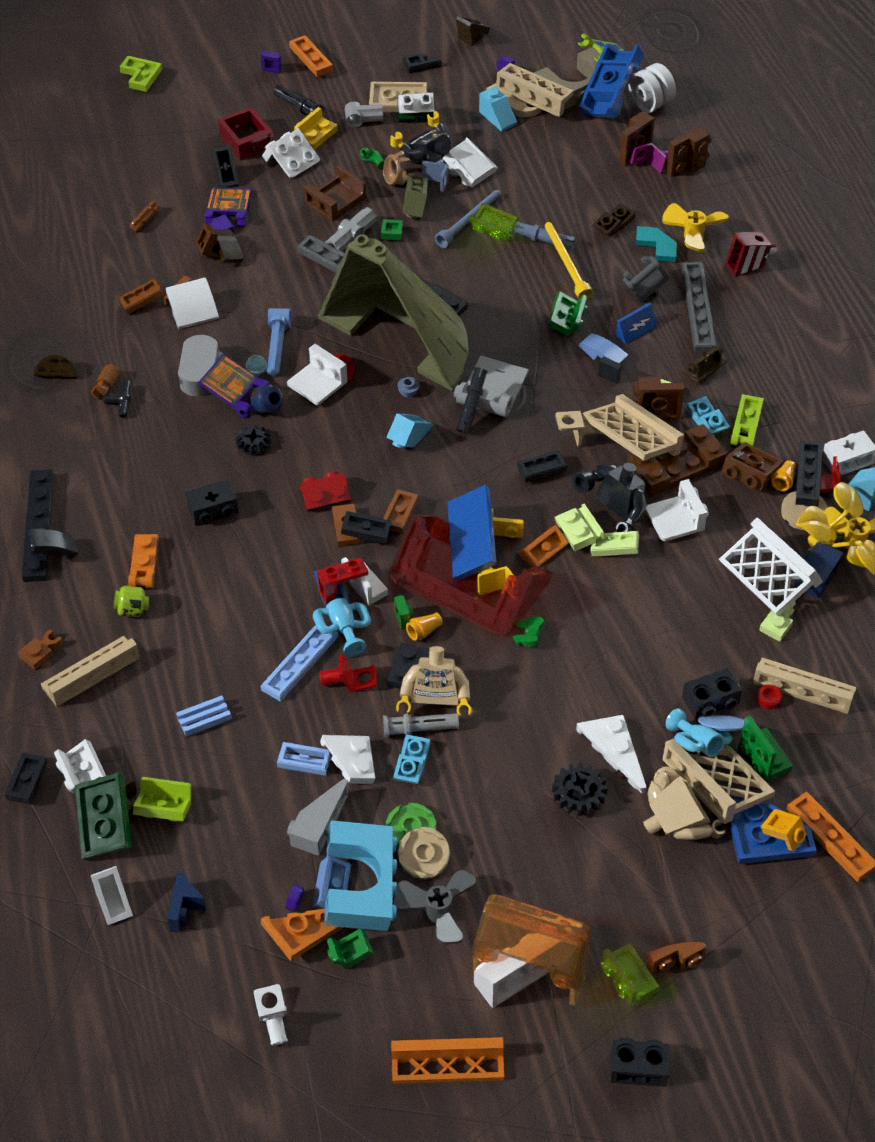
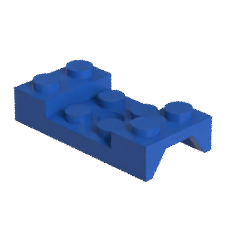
M605 44L579 104V108L584 116L618 117L624 103L621 96L632 70H638L644 56L639 45H635L633 51H619L610 44Z

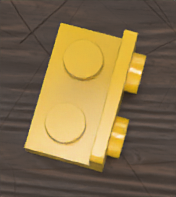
M319 107L294 127L295 130L299 128L314 150L338 131V125L323 118L322 109Z

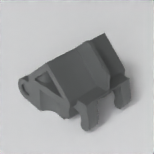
M652 255L649 257L644 256L640 259L645 268L635 277L628 271L622 274L624 276V283L641 303L654 292L658 295L657 289L670 279Z

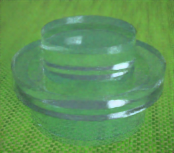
M253 355L246 362V370L253 375L262 374L267 370V362L262 356Z

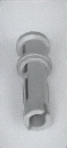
M404 714L403 717L390 718L384 715V736L389 738V735L405 734L406 736V734L411 735L412 732L459 729L458 714L418 717Z

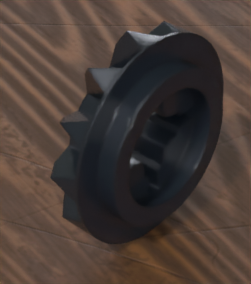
M255 425L253 428H249L246 426L244 431L239 430V434L236 437V445L243 453L250 455L260 454L271 445L270 432L266 431L264 427L258 428ZM253 436H256L255 441H253L252 444L250 439H252Z

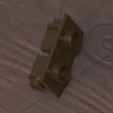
M711 347V350L704 356L689 363V366L682 373L698 384L727 363L722 358V347Z

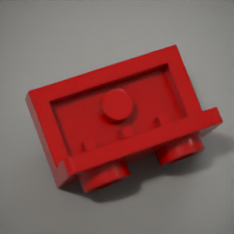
M338 471L327 473L325 478L316 479L315 476L303 480L304 483H300L299 486L307 511L351 500L345 473L338 474Z

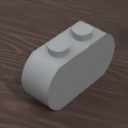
M196 335L186 339L183 343L178 376L180 388L187 395L197 397L211 393L198 383L223 354L219 352L218 343L214 338L207 335Z

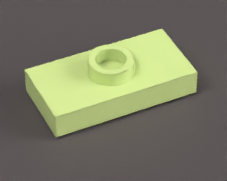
M638 531L604 533L605 538L601 539L600 537L595 540V543L591 544L592 557L638 554L639 533Z

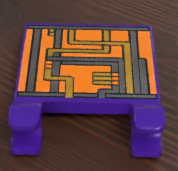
M212 187L207 210L204 213L205 223L210 224L215 214L236 215L238 219L237 226H245L251 188Z
M224 354L221 355L198 383L233 407L242 418H247L252 409L250 404L241 401L252 387L257 388L259 386L271 385L268 381L257 378Z

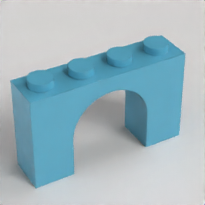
M341 821L330 822L327 833V856L356 859L366 863L376 874L378 883L364 891L329 889L325 901L324 926L388 931L391 921H395L397 906L392 905V898L395 896L397 883L392 882V875L396 874L397 860L393 859V852L395 853L397 846V837H393V826Z

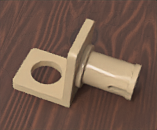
M580 411L557 412L555 415L560 431L573 430L577 447H581L584 435L603 434L588 422H584ZM569 417L574 420V423L568 425L563 423L562 419Z

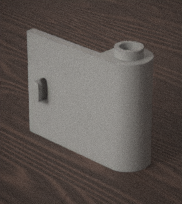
M480 356L475 366L481 368L479 377L483 369L487 370L488 374L482 388L484 390L483 395L480 396L476 409L507 417L528 375L529 369ZM474 370L467 383L462 382L455 388L454 397L459 404H465L468 393L466 389L471 383Z

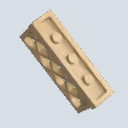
M623 394L616 396L615 403L583 413V420L643 461L666 452L673 456L680 454L684 434Z
M675 739L665 743L663 761L669 767L676 770L682 778L687 780L693 792L723 824L731 822L734 814L774 797L775 791L728 744L723 746L718 755L728 756L732 762L718 760V755L714 759L699 756L700 751H697V755L689 754L684 750L685 748L676 743ZM698 763L713 766L712 771L703 769ZM715 768L730 769V774L715 772ZM733 770L744 772L748 778L734 776ZM714 779L727 781L728 787L718 785ZM731 782L746 785V791L731 788ZM749 786L760 788L763 792L760 794L750 792ZM729 795L742 797L744 801L736 804Z

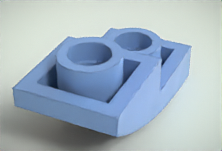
M593 333L578 345L593 360L598 356L600 358L604 356L621 363L628 356L626 352L611 341Z

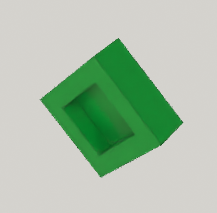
M383 219L381 239L401 240L403 220Z
M401 595L394 597L395 614L402 630L406 629V624L413 617L411 604H406L404 596Z

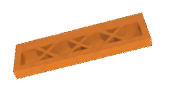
M503 1037L391 1041L392 1084L504 1081ZM485 1060H498V1072H486L480 1065ZM457 1061H466L472 1066L466 1073H458L452 1068ZM410 1062L416 1068L410 1075H398V1063ZM430 1062H438L444 1067L438 1074H430L424 1069Z

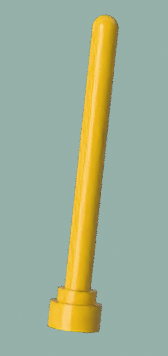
M547 222L545 229L575 283L577 298L580 299L582 295L587 296V299L590 298L593 294L590 284L582 280L553 224Z

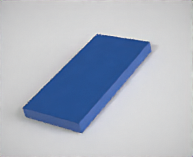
M483 485L447 502L453 578L457 581L497 564L490 488Z

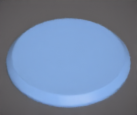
M726 715L702 716L698 719L701 725L720 731L742 730L745 721L741 718Z

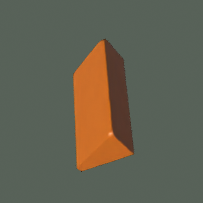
M554 525L517 554L536 569L568 545L569 542L559 528Z

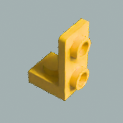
M492 509L494 535L510 538L523 537V520L493 517L494 509Z

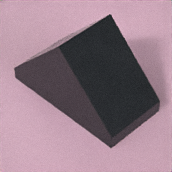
M231 145L212 148L214 172L219 187L239 185Z

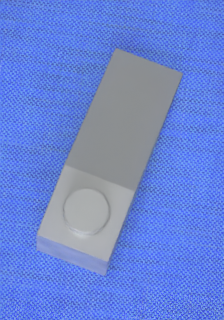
M342 779L301 810L295 821L292 820L290 822L287 835L290 837V845L292 847L318 856L320 855L327 840L330 822L337 820L349 795L348 780Z

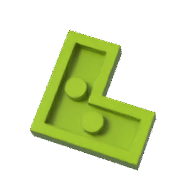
M127 56L120 65L121 73L132 76L128 82L129 88L147 92L162 71V63Z

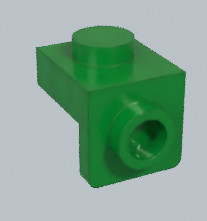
M361 928L339 941L332 937L327 939L329 958L334 964H338L345 969H349L373 955L366 931Z

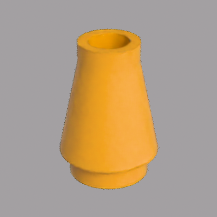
M786 461L772 475V485L776 490L786 491L793 486L797 469L793 461Z
M438 613L412 618L406 624V630L412 640L421 641L436 628L442 626L443 621Z

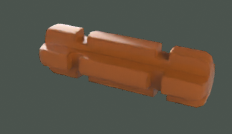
M151 201L130 223V228L134 232H138L160 209V206L155 201Z

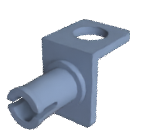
M441 157L440 161L439 159L434 162L423 161L422 176L428 177L429 181L440 182V192H444L448 183L449 164H446L443 157Z

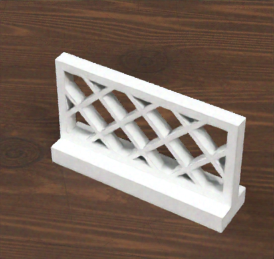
M756 518L751 523L753 528L719 560L768 608L779 616L812 585L816 588L823 581L813 567L760 519ZM756 537L758 539V547L747 548V543ZM757 553L756 562L745 563L746 554ZM762 553H773L772 561L761 562ZM734 555H741L739 564H730L728 561ZM776 566H787L786 574L775 575ZM760 567H771L770 576H760ZM755 568L754 577H744V570ZM792 579H801L803 581L798 588L790 589ZM786 580L785 589L774 590L775 581ZM770 581L769 590H758L759 582ZM784 595V600L775 607L772 604L773 596Z

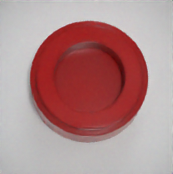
M764 685L758 691L757 702L762 708L773 710L780 706L783 695L778 687Z

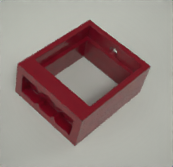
M252 106L217 119L219 135L227 145H231L232 151L239 160L264 152L266 145L274 141L273 131ZM251 124L258 131L241 139L233 132Z

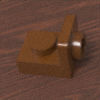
M206 223L203 224L195 245L202 256L206 258H219V251L214 249L218 234L212 225Z

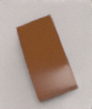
M685 942L659 948L649 953L647 966L652 974L659 970L666 971L675 963L681 971L688 967L695 968L704 960L706 945L701 942Z

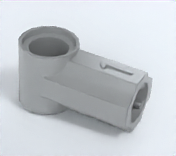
M349 102L345 106L346 123L348 126L356 128L365 122L383 121L382 104L360 105L357 102Z

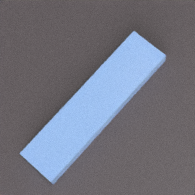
M315 625L261 685V691L281 702L339 637L338 631L329 634L321 633Z

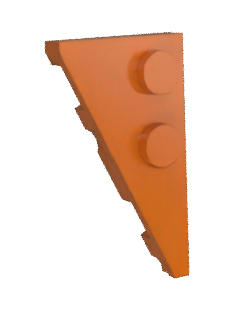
M325 909L311 910L305 913H288L287 917L270 919L269 916L261 919V925L290 961L344 928L324 926Z

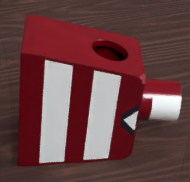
M737 232L734 234L725 264L734 276L763 268L768 255L776 253V244L769 242L761 232Z

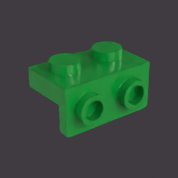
M559 292L556 295L547 325L568 337L574 330L578 331L583 322L581 316L587 309L585 304L587 296L582 295L577 301Z

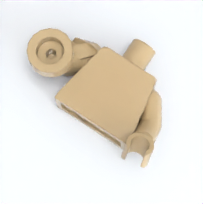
M662 767L657 770L654 782L651 781L647 792L649 805L655 814L643 822L647 831L652 835L663 828L667 835L678 840H697L710 836L713 838L722 837L726 831L719 832L715 829V826L721 825L722 822L715 820L711 826L708 825L710 820L687 780L682 778L671 767Z

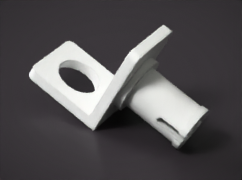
M276 984L254 990L260 1022L263 1021L267 1024L271 1046L288 1042L282 1017L287 1015V1009L284 1005L280 985ZM273 993L276 995L278 1002L275 1007L265 1008L262 1005L261 999L264 994Z

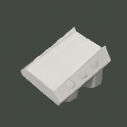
M467 137L465 141L452 148L443 157V160L449 164L448 174L460 176L461 183L471 188L498 170V167Z

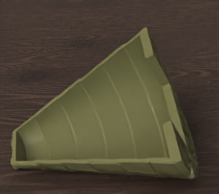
M358 235L346 248L318 318L350 336L354 334L376 308L416 329L429 352V355L417 367L418 373L453 391L464 374V365L469 356L468 336L461 318H459L458 314L448 303L401 262L383 243L374 238H368L366 235Z

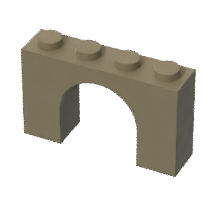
M593 47L577 53V69L587 77L583 81H565L548 67L534 72V74L574 91L573 96L564 104L565 110L581 102L598 63L594 57H599L601 54Z

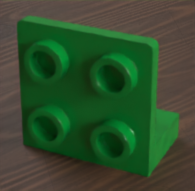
M751 716L745 717L739 746L742 753L748 755L752 761L755 772L758 775L761 774L765 782H768L792 771V763L767 727L760 730Z

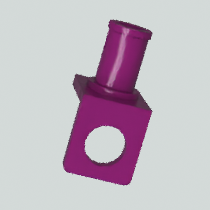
M653 143L637 146L633 150L630 163L634 165L647 161L659 173H663L668 158V149L660 151ZM645 150L643 156L637 158L638 153Z

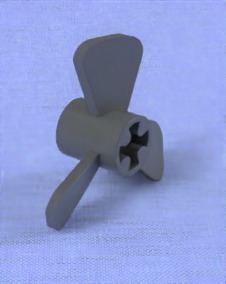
M460 870L453 875L446 887L433 886L427 892L408 881H401L396 887L394 905L397 906L398 911L426 909L428 920L436 924L437 940L444 945L459 944L463 940V934L452 919V900L476 885V877L464 870ZM442 903L444 906L438 907V904Z

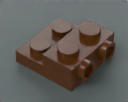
M644 111L633 116L629 120V128H626L621 134L619 163L624 167L630 164L635 147L652 143L655 118ZM645 150L640 151L637 158L642 156Z
M698 126L670 141L666 173L672 177L685 169L692 173L704 167L706 159L710 157L708 151V144L712 141L710 134Z
M638 377V383H633V396H636V398H632V401L661 420L680 419L684 385L683 383H661L660 377Z
M744 442L726 456L721 472L729 479L745 483L750 489L762 491L770 484L772 475L783 465L784 460Z

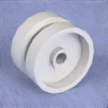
M652 64L644 70L632 74L629 78L630 95L641 111L651 113L661 106L673 102L676 97V85L673 76L662 64Z

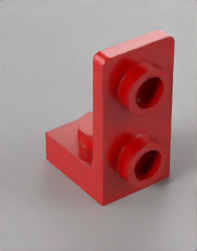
M361 558L353 559L316 571L319 592L326 605L334 600L335 594L338 593L336 584L369 574Z

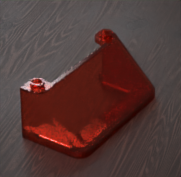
M435 514L412 515L390 568L391 580L395 584L496 635L502 636L511 633L548 585L553 572L539 566L532 567L529 570L524 569L519 576L514 573L513 575H508L503 589L480 595L478 593V572L459 581L453 578L451 543L447 541L450 534L448 522ZM497 565L492 566L493 569L501 568Z

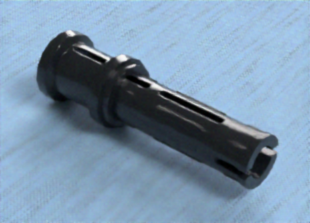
M281 84L274 88L273 93L275 96L297 107L301 114L309 115L318 107L322 109L323 114V106L313 103L310 98H302Z

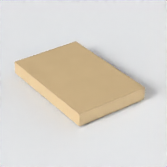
M371 82L369 105L382 104L383 112H398V95L427 93V82Z

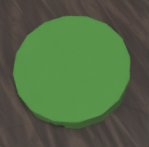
M408 803V805L396 807L389 813L386 820V826H393V837H397L396 848L398 849L400 841L411 830L413 831L420 827L437 830L435 816L432 811L424 805L417 803Z

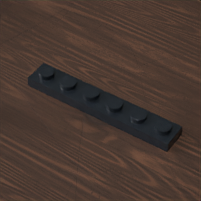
M53 469L30 470L22 568L23 582L47 581L49 556L36 552L31 547L28 531L30 529L50 530L54 485Z

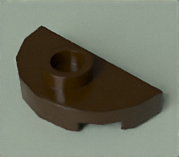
M50 355L39 361L34 368L33 376L77 377L76 368L69 359L60 355Z

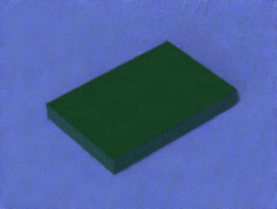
M118 772L75 785L82 859L87 861L132 848L124 774Z

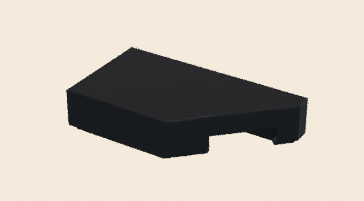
M422 53L403 57V63L409 74L442 66L441 59L427 58V55Z

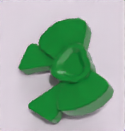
M533 616L517 623V627L525 630L526 633L513 636L517 646L522 644L526 647H533L539 644L538 636L540 630L546 624L542 617Z

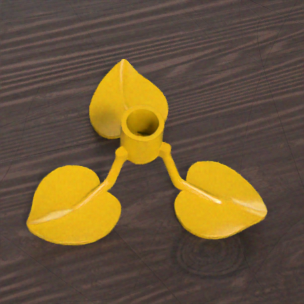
M840 482L834 487L833 493L837 504L844 509V512L829 525L824 511L817 506H810L802 512L796 526L810 534L808 543L812 549L817 541L832 548L857 545L856 553L858 558L875 576L874 542L866 540L862 543V541L858 540L834 543L837 536L832 528L846 517L848 513L853 518L860 517L863 513V503L859 494L847 483Z

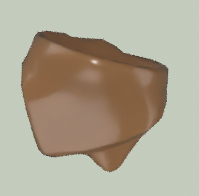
M403 150L395 155H388L384 161L383 176L389 185H404L407 182V171L402 169L400 164L410 162V159L405 157L399 158L404 154ZM393 161L395 162L397 169L393 168Z

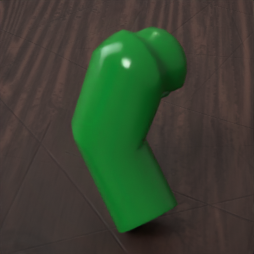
M368 148L360 150L359 154L362 160L375 163L379 169L384 168L385 160L377 150Z

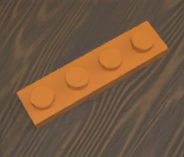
M807 791L787 805L786 810L790 814L801 817L803 824L811 828L813 838L857 882L875 871V860Z

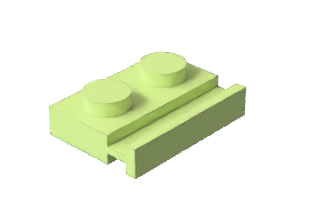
M582 504V507L577 510L573 508L555 517L556 524L574 551L595 543V540L600 537L601 539L605 538L603 530L585 504Z

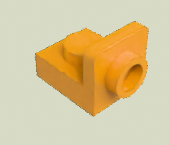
M777 809L772 811L761 826L763 834L784 840L788 850L793 852L807 835L800 816Z

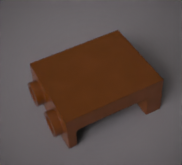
M340 165L335 167V177L320 187L315 188L311 184L304 187L305 203L331 221H334L367 198L366 183Z

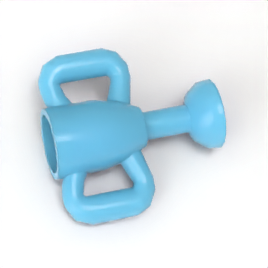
M338 598L329 602L326 608H319L313 612V620L321 633L329 634L338 630L344 634L347 642L344 645L343 651L346 656H358L365 651L366 643L364 640L356 638L353 633V628H364L371 624V617L364 604L358 602L349 604L346 599ZM357 610L362 621L354 620L352 611ZM322 615L328 616L332 625L326 626Z
M681 708L673 710L666 719V728L672 732L684 731L677 733L674 739L677 744L691 752L701 751L709 757H714L721 752L724 745L730 744L733 741L732 735L727 731L714 730L704 725L690 724L687 722L686 713Z

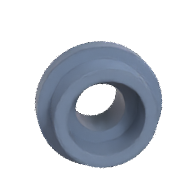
M412 377L402 378L398 382V390L401 395L412 397L419 390V382Z

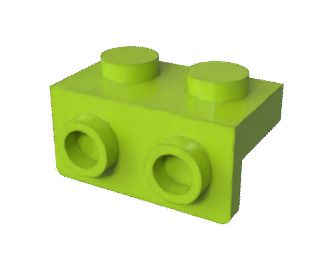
M142 777L140 781V794L133 805V815H140L146 818H162L170 821H184L191 806V784Z

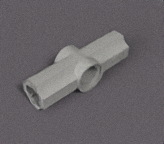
M368 207L362 209L351 220L344 219L340 223L338 231L325 243L343 251L358 235H364L365 231L377 221V216Z

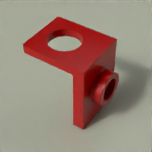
M837 456L833 457V474L821 475L820 493L834 492V487L841 482L842 476Z

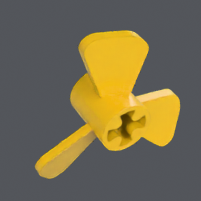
M673 203L664 212L662 221L667 225L685 227V245L697 252H703L705 248L703 243L705 226L726 222L729 216L724 212H715L707 217L701 211H690L687 213L678 204Z
M828 507L824 510L829 525L841 515L834 507ZM844 517L832 529L836 534L844 535L843 542L860 540L863 543L868 539L870 533H875V518L868 522L861 517L851 518L850 520ZM845 546V549L848 550V561L854 565L866 568L857 556L856 548L858 546Z

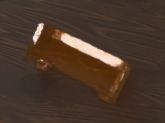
M490 895L484 905L472 947V971H475L482 962L496 961L499 954L550 970V978L557 987L570 989L569 1004L575 1005L589 970L591 929L578 920L501 895Z

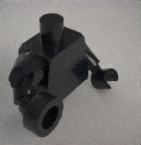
M624 463L623 466L619 467L610 464H600L596 466L598 469L592 472L582 469L573 474L572 484L576 491L582 494L591 491L596 481L602 482L595 498L626 521L619 522L616 526V531L623 532L625 527V532L634 531L633 523H637L647 506L644 494L645 483L635 475L636 466L634 464Z

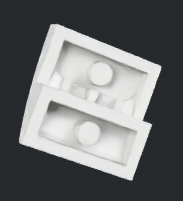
M206 277L166 287V294L178 329L219 319Z

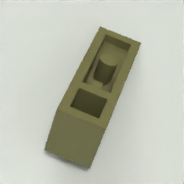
M408 173L402 214H406L409 218L423 216L427 197L428 177Z

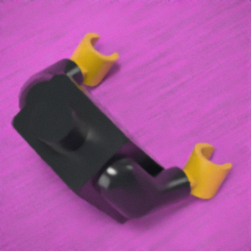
M434 111V118L427 114L428 125L435 128L429 129L406 143L402 142L403 135L400 132H396L395 137L391 135V146L395 148L400 147V151H404V155L410 159V162H433L448 154L451 150V137L444 125L439 123V113L437 111Z

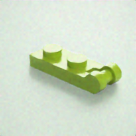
M742 394L730 445L737 446V444L746 442L753 446L764 398ZM740 433L748 434V437L742 436Z

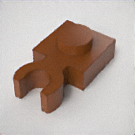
M48 630L41 641L35 637L18 651L19 658L36 670L53 656L52 649H58L62 646V638L59 636L55 640H51L55 637L53 630Z

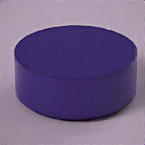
M297 884L293 885L285 909L293 912L297 911L303 897L304 887Z

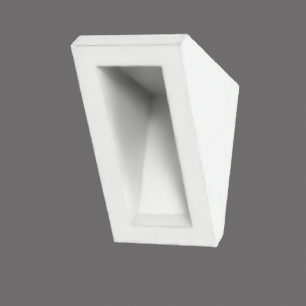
M116 866L91 875L107 925L133 916Z

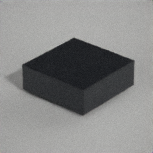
M603 356L599 360L598 376L617 384L621 379L622 364Z

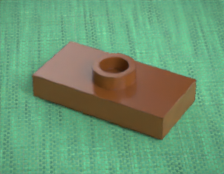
M156 278L120 296L119 299L127 314H130L165 294Z
M354 504L332 506L338 547L361 544V538L341 534L346 511L356 513Z

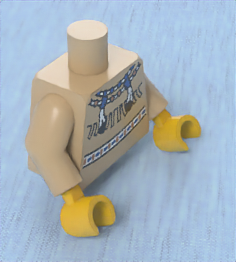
M438 646L431 647L429 649V658H420L419 664L413 665L404 676L400 691V697L402 698L396 705L397 712L399 705L404 703L408 706V714L411 710L409 699H411V703L458 705L457 714L460 717L461 708L466 706L469 708V716L472 715V707L468 704L470 700L469 681L461 668L455 666L453 659L444 658V648Z

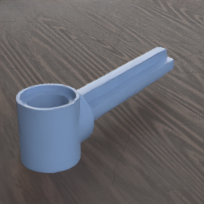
M269 308L268 327H270L272 332L267 373L273 377L280 373L284 331L291 326L290 309Z

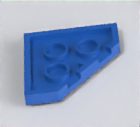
M729 795L736 804L744 801L742 797ZM761 802L734 814L733 820L729 822L738 864L815 856L817 850L811 828L803 824L807 835L793 852L788 850L784 840L763 834L761 826L774 809L782 811L771 803L768 805L765 802Z

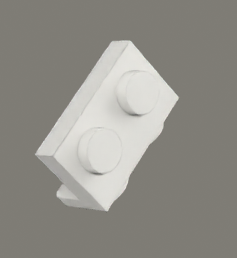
M86 739L67 753L59 749L54 752L57 758L56 765L64 774L66 779L64 781L65 786L71 793H75V785L106 776L91 742Z

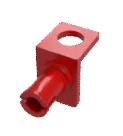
M340 655L339 668L322 670L319 672V678L322 686L343 682L350 692H355L377 686V668L369 666L353 670L344 655ZM365 673L371 675L368 682L359 683L358 680L361 675Z

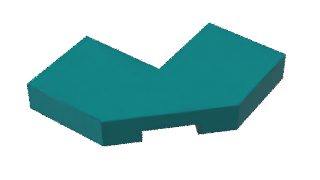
M637 226V246L656 247L655 259L657 261L676 262L677 243L659 228Z

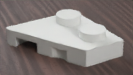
M322 735L321 745L323 747L326 746L333 755L332 761L341 769L342 775L348 780V783L373 784L375 774L369 736Z

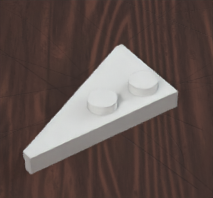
M619 715L577 723V732L580 735L583 733L592 742V747L602 753L603 758L616 771L620 770L635 789H638L640 793H646L647 787L624 716Z

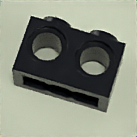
M725 668L684 683L682 698L693 717L698 719L702 716H712L715 712L723 709L734 708L740 702L742 689L729 668Z
M631 1038L613 1039L610 1083L667 1086L669 1076V1044L658 1040L640 1042L634 1041ZM626 1056L629 1057L632 1061L629 1063L622 1062L619 1058ZM657 1059L660 1064L652 1065L647 1060Z

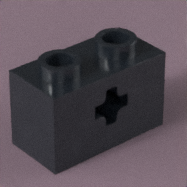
M229 479L185 492L187 506L195 526L239 513L237 497Z

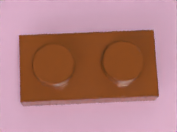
M399 489L396 490L383 519L391 520L390 531L404 533L419 501L417 494Z

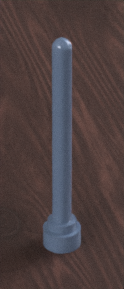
M493 191L450 229L441 230L435 235L436 243L442 248L450 245L453 241V236L500 197V191Z

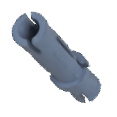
M519 221L516 223L517 227H515L514 234L530 237L533 241L540 240L553 244L546 229L540 228L539 225L535 224V226ZM557 233L564 247L573 250L576 237Z

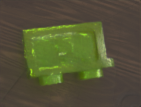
M484 203L481 204L475 216L471 215L469 217L474 230L480 233L485 231L497 240L502 238L508 241L518 222L517 216Z
M630 943L612 953L609 948L603 951L602 969L608 977L611 976L613 978L618 994L622 999L626 998L630 1006L659 991V985Z

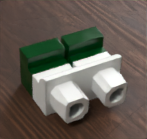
M433 93L398 95L399 122L416 121V113L418 121L428 120L427 114L434 118Z

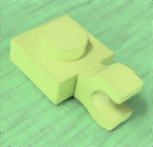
M793 602L779 616L771 610L760 625L759 631L780 642L793 624V620L790 617L795 610L793 607L796 602Z

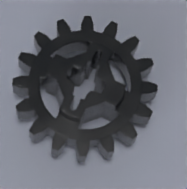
M579 762L578 767L575 768L571 763L569 764V770L561 768L560 775L554 776V783H552L554 801H559L560 809L565 806L568 807V814L576 810L577 816L581 815V811H585L590 815L591 808L598 811L600 803H605L608 791L606 778H600V770L593 772L592 765L583 768V764Z

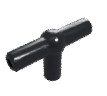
M123 381L121 395L103 396L104 404L120 403L118 415L121 418L127 417L128 405L131 401V381Z

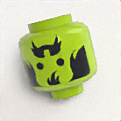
M122 586L119 591L115 592L114 609L117 610L120 616L137 618L142 615L143 610H148L149 596H145L143 588Z

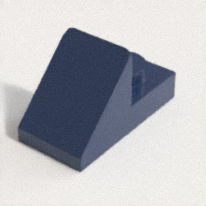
M177 872L167 921L170 932L181 933L182 924L187 923L189 909L206 911L203 897L184 873Z

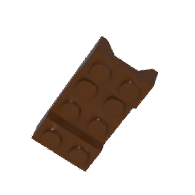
M701 424L685 431L680 454L673 456L666 452L644 461L635 454H630L627 457V463H632L636 466V471L644 480L647 494L649 497H652L680 485V481L692 480L722 467L728 452L708 428Z

